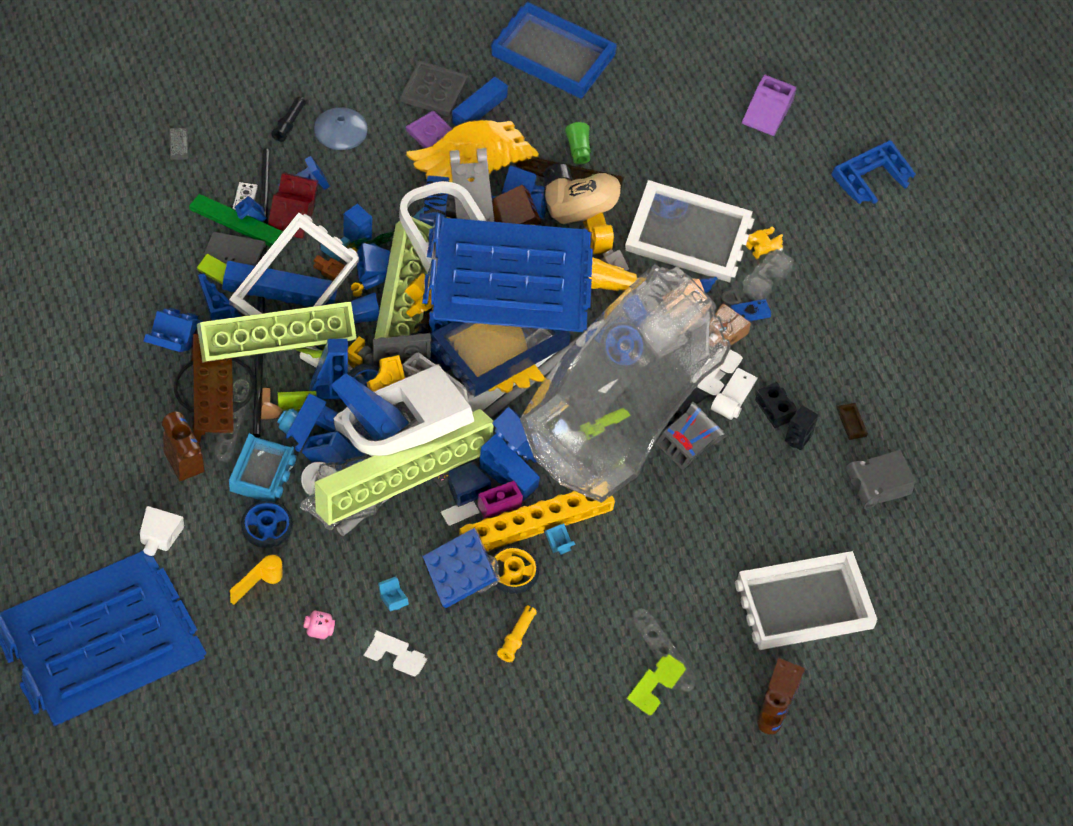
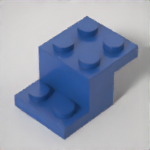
M164 308L162 311H157L152 332L145 334L144 342L178 352L188 351L191 349L192 338L197 324L203 322V320L198 319L196 314H180L178 309Z

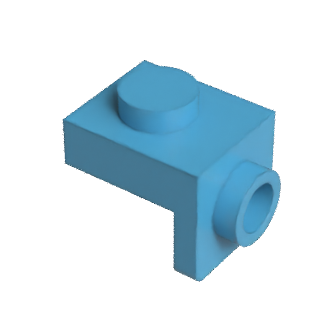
M564 524L544 531L553 553L559 551L561 555L571 551L570 546L575 545L574 541L571 542Z
M397 577L378 584L381 599L389 611L398 610L403 606L409 605L408 598L400 589Z

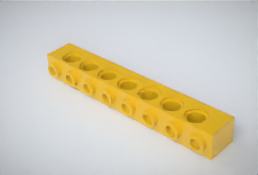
M606 482L594 483L590 487L576 489L565 495H557L550 500H541L534 505L523 506L512 512H504L493 518H485L475 524H466L460 528L459 536L475 528L479 535H485L480 536L485 550L489 551L544 533V531L561 524L566 526L612 511L615 500Z

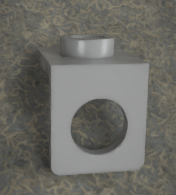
M416 352L402 364L405 378L421 372L419 371L421 368L419 353ZM416 360L415 367H411V363Z

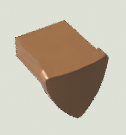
M263 388L261 419L280 417L283 409L270 403V388Z

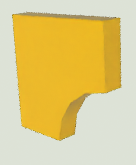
M399 355L380 359V368L377 376L366 383L367 387L375 392L405 379Z

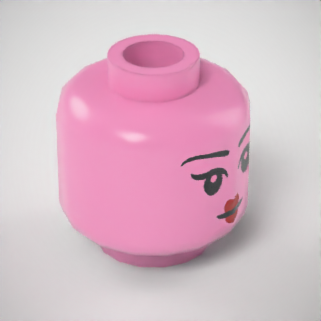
M314 610L310 616L305 617L303 628H307V634L310 637L326 639L328 635L331 636L333 633L335 620H332V616L329 613Z

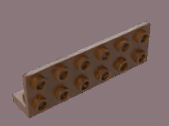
M193 334L191 345L194 391L192 433L197 442H200L201 435H205V432L233 433L232 358L202 362L198 334Z

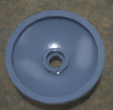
M343 107L332 108L318 116L314 124V133L318 141L324 146L335 150H347L358 146L364 141L367 135V123L364 117L355 110Z

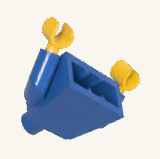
M362 243L358 249L352 248L359 257L357 268L359 282H362V284L353 283L351 285V290L355 297L361 296L363 289L368 290L385 282L390 251L382 249L374 243Z

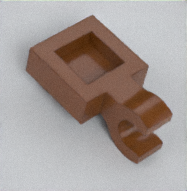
M319 255L313 260L315 262L313 267L321 271V275L332 281L346 266L333 258L327 261Z

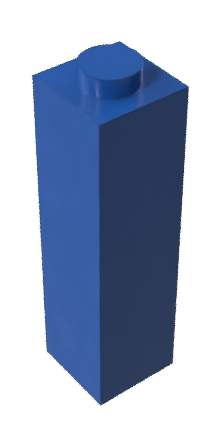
M497 77L492 78L452 111L453 124L458 126L465 122L481 119L507 97L508 85Z

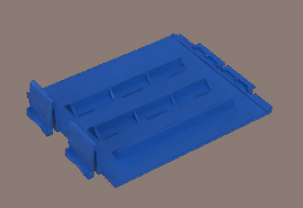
M436 214L433 227L429 230L427 257L432 258L433 246L436 242L437 274L436 260L433 259L428 274H425V290L422 304L428 303L429 291L431 289V304H434L432 320L574 332L587 330V312H584V310L590 308L592 279H589V277H592L593 249H590L591 232H588L586 229L443 218L444 216L441 218L440 230V214Z
M141 551L0 612V646L8 663L13 662V650L16 658H20L24 665L22 669L23 682L20 683V688L27 697L33 714L39 713V701L42 709L47 711L53 725L56 726L205 658L204 655L207 653L197 636L193 637V634L197 631L195 624L182 601H177L179 595L164 568H159L153 556Z

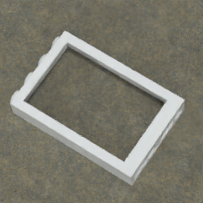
M298 213L231 296L229 304L245 316L262 314L243 300V298L299 228L347 262L346 266L313 307L326 304L358 263V254L352 248L347 249L342 245L343 242L334 236L332 238L328 235V231L324 227L316 226L312 223L313 220L308 215Z

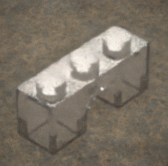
M777 248L772 254L768 253L764 262L758 264L753 273L745 277L743 292L756 301L765 299L771 293L773 281L767 277H775L782 281L791 272L794 259Z

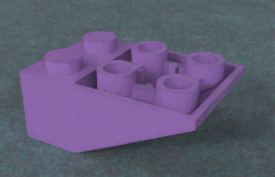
M764 75L756 89L742 124L774 136L794 100L796 87Z

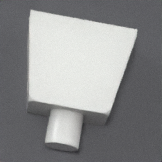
M147 506L140 530L141 543L145 544L144 553L154 556L157 548L168 551L184 528L183 517Z

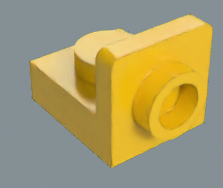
M360 336L348 348V364L353 368L363 364V358L358 353L365 347V340Z

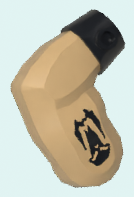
M564 164L551 165L543 173L548 211L551 217L561 224L584 221L599 213L606 212L613 208L620 195L618 179L607 173H598L585 179L573 180L570 168Z

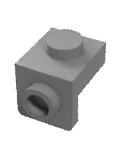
M611 249L603 253L604 257L599 259L605 263L624 268L626 271L629 270L620 250L613 252Z

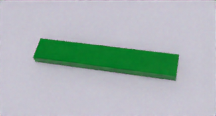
M201 194L189 205L191 211L252 239L265 241V244L270 247L283 233V231L248 215L240 219L236 210Z

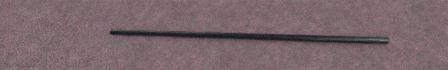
M267 148L263 149L261 206L266 216V219L263 221L265 224L268 223L270 150ZM267 245L262 250L259 262L267 253ZM258 296L257 310L262 314H265V298ZM263 354L255 356L254 437L261 436Z

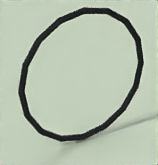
M232 358V361L246 368L252 378V391L244 402L233 408V412H236L249 403L255 393L256 378L249 366L239 359ZM191 361L180 370L175 378L174 394L179 404L194 413V409L185 404L177 392L178 380L183 372L193 365V361Z

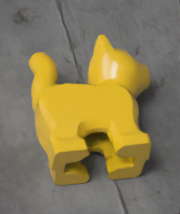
M773 227L757 230L753 234H749L746 246L749 250L754 246L755 251L752 254L756 259L770 251L781 252L783 250L782 234L772 240L768 237V235L775 231Z

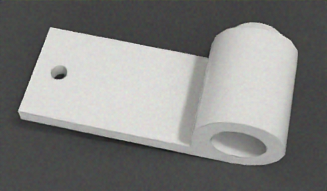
M737 368L722 394L719 393L716 396L711 410L730 420L737 418L742 408L740 407L758 378Z

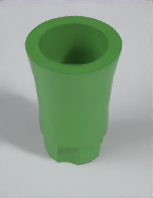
M583 122L572 123L565 129L574 163L579 165L586 164L590 161L589 125Z

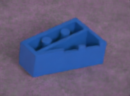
M348 339L327 340L309 386V391H316L317 397L320 399H341L331 387V384L345 373L348 374Z
M497 433L481 447L479 468L501 485L515 481L523 495L522 501L527 499L539 487L540 477L516 452L512 451Z

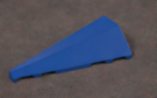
M205 274L198 275L211 321L242 317L238 310L229 304V300L225 295L220 293L216 286L206 279Z

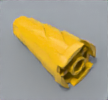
M592 257V277H589V279H592L591 288L614 291H633V289L638 288L640 278H636L637 274Z

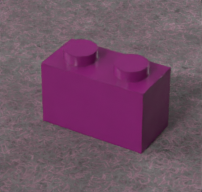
M515 481L480 493L478 495V508L484 519L493 518L504 512H512L522 507L523 495Z

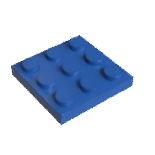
M475 528L423 556L442 606L445 608L498 580L478 531Z

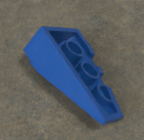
M347 373L331 384V387L374 441L392 437L409 424L397 407Z

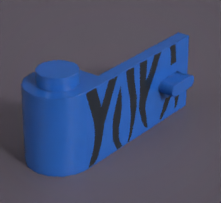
M427 176V185L442 181L449 182V177ZM437 193L425 197L424 211L420 213L419 221L433 227L436 214H440L441 230L442 216L446 218L448 194Z

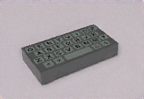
M169 128L170 159H189L187 128Z

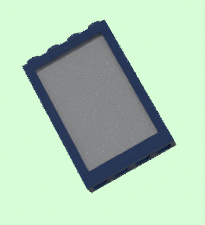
M453 321L433 332L430 344L432 349L440 354L444 364L449 365L454 376L463 382L466 390L476 397L569 346L570 333L562 330Z

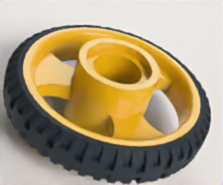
M509 546L498 550L492 555L490 562L494 572L497 561L501 560L504 562L503 576L497 577L498 580L493 582L497 589L503 590L506 593L509 592L510 594H518L529 590L536 584L540 571L539 563L536 557L527 549ZM512 555H518L525 558L530 563V565L524 566V562L521 558ZM523 575L530 578L523 584L510 585V583L519 582Z

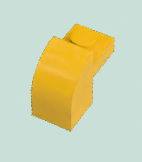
M423 272L405 289V292L415 301L406 312L411 318L418 313L420 315L434 306V304H431V289L429 291L428 303L422 304L425 290V274Z

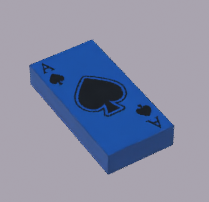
M766 299L735 304L730 307L748 321L771 317V311Z

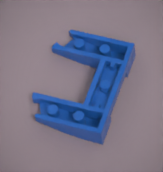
M890 140L836 166L831 175L856 202L871 201V203H877L878 199L864 182L861 175L879 166H883L905 189L909 185V182H907L908 178H914L916 173Z
M310 393L286 435L287 439L293 436L298 442V445L295 447L297 452L301 451L315 424L330 432L336 431L333 418L338 412L325 406L326 402ZM361 423L353 425L354 429L368 441L373 440ZM342 433L340 434L345 440L349 441L351 448L345 461L338 462L335 468L336 472L341 471L342 467H350L361 462L365 453L355 448L352 442Z

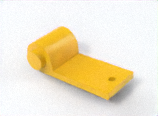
M276 555L266 556L239 583L235 584L229 591L231 603L234 605L261 578L270 584L278 583L283 576L282 560Z

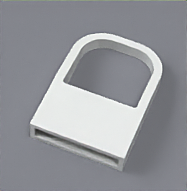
M442 181L416 188L408 192L400 204V222L427 274L433 259L436 260L437 274L436 242L433 246L432 258H428L429 242H425L407 210L411 203L437 193H447L461 201L471 220L486 221L470 193L456 183Z
M439 364L375 391L376 394L392 405L403 401L417 419L419 425L384 440L368 441L361 438L352 426L356 417L348 407L342 415L344 431L355 448L365 454L375 456L390 455L427 443L474 422L471 406Z

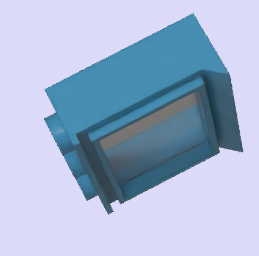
M249 433L229 479L230 492L261 501L276 502L277 498L282 496L283 483L289 479L290 471L288 470L296 462L297 455H294V447L292 446L291 448L263 440Z

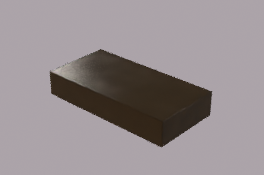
M856 403L838 406L837 411L848 439L867 437L868 432Z

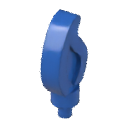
M716 276L700 280L705 294L715 284Z

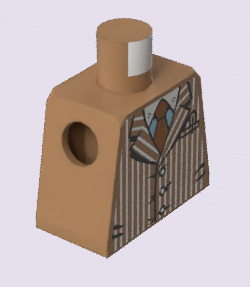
M723 303L710 321V346L715 347L720 343L726 348L730 347L749 333L751 323Z

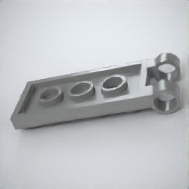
M486 148L477 149L478 163L460 164L459 150L450 151L452 182L464 187L470 193L486 221L494 222ZM468 178H473L474 181L469 182ZM454 196L456 219L471 220L461 201Z

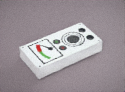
M239 182L233 205L234 210H236L235 206L248 196L255 200L258 189L257 185Z

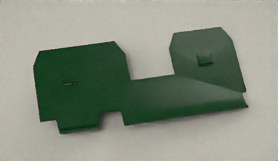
M394 231L380 234L373 240L366 242L364 241L367 237L355 240L346 248L358 247L362 243L371 244L376 242L377 246L386 244L391 241L390 238L394 235Z

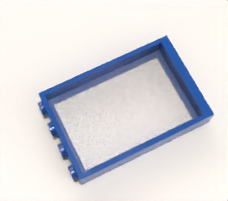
M529 2L519 8L517 15L511 18L506 29L503 28L500 36L494 39L491 44L493 57L580 99L583 98L614 58L617 44Z

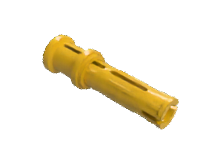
M525 606L512 633L506 635L503 647L497 651L499 658L506 662H513L516 650L522 646L521 639L537 613L535 608L532 607L529 611L530 606Z

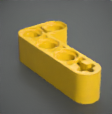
M603 212L584 220L585 229L591 232L590 247L593 249V254L605 253L611 250L614 239L612 225H606Z

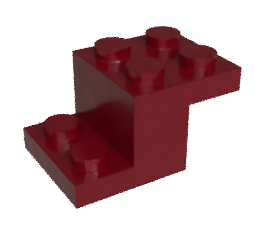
M282 173L279 191L273 195L268 225L284 232L298 213L311 217L318 180ZM299 228L293 237L303 239L305 231Z

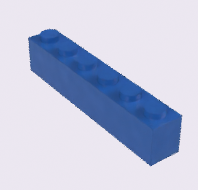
M227 261L222 289L235 292L256 266ZM267 268L247 295L313 307L333 281ZM337 290L325 305L335 304Z

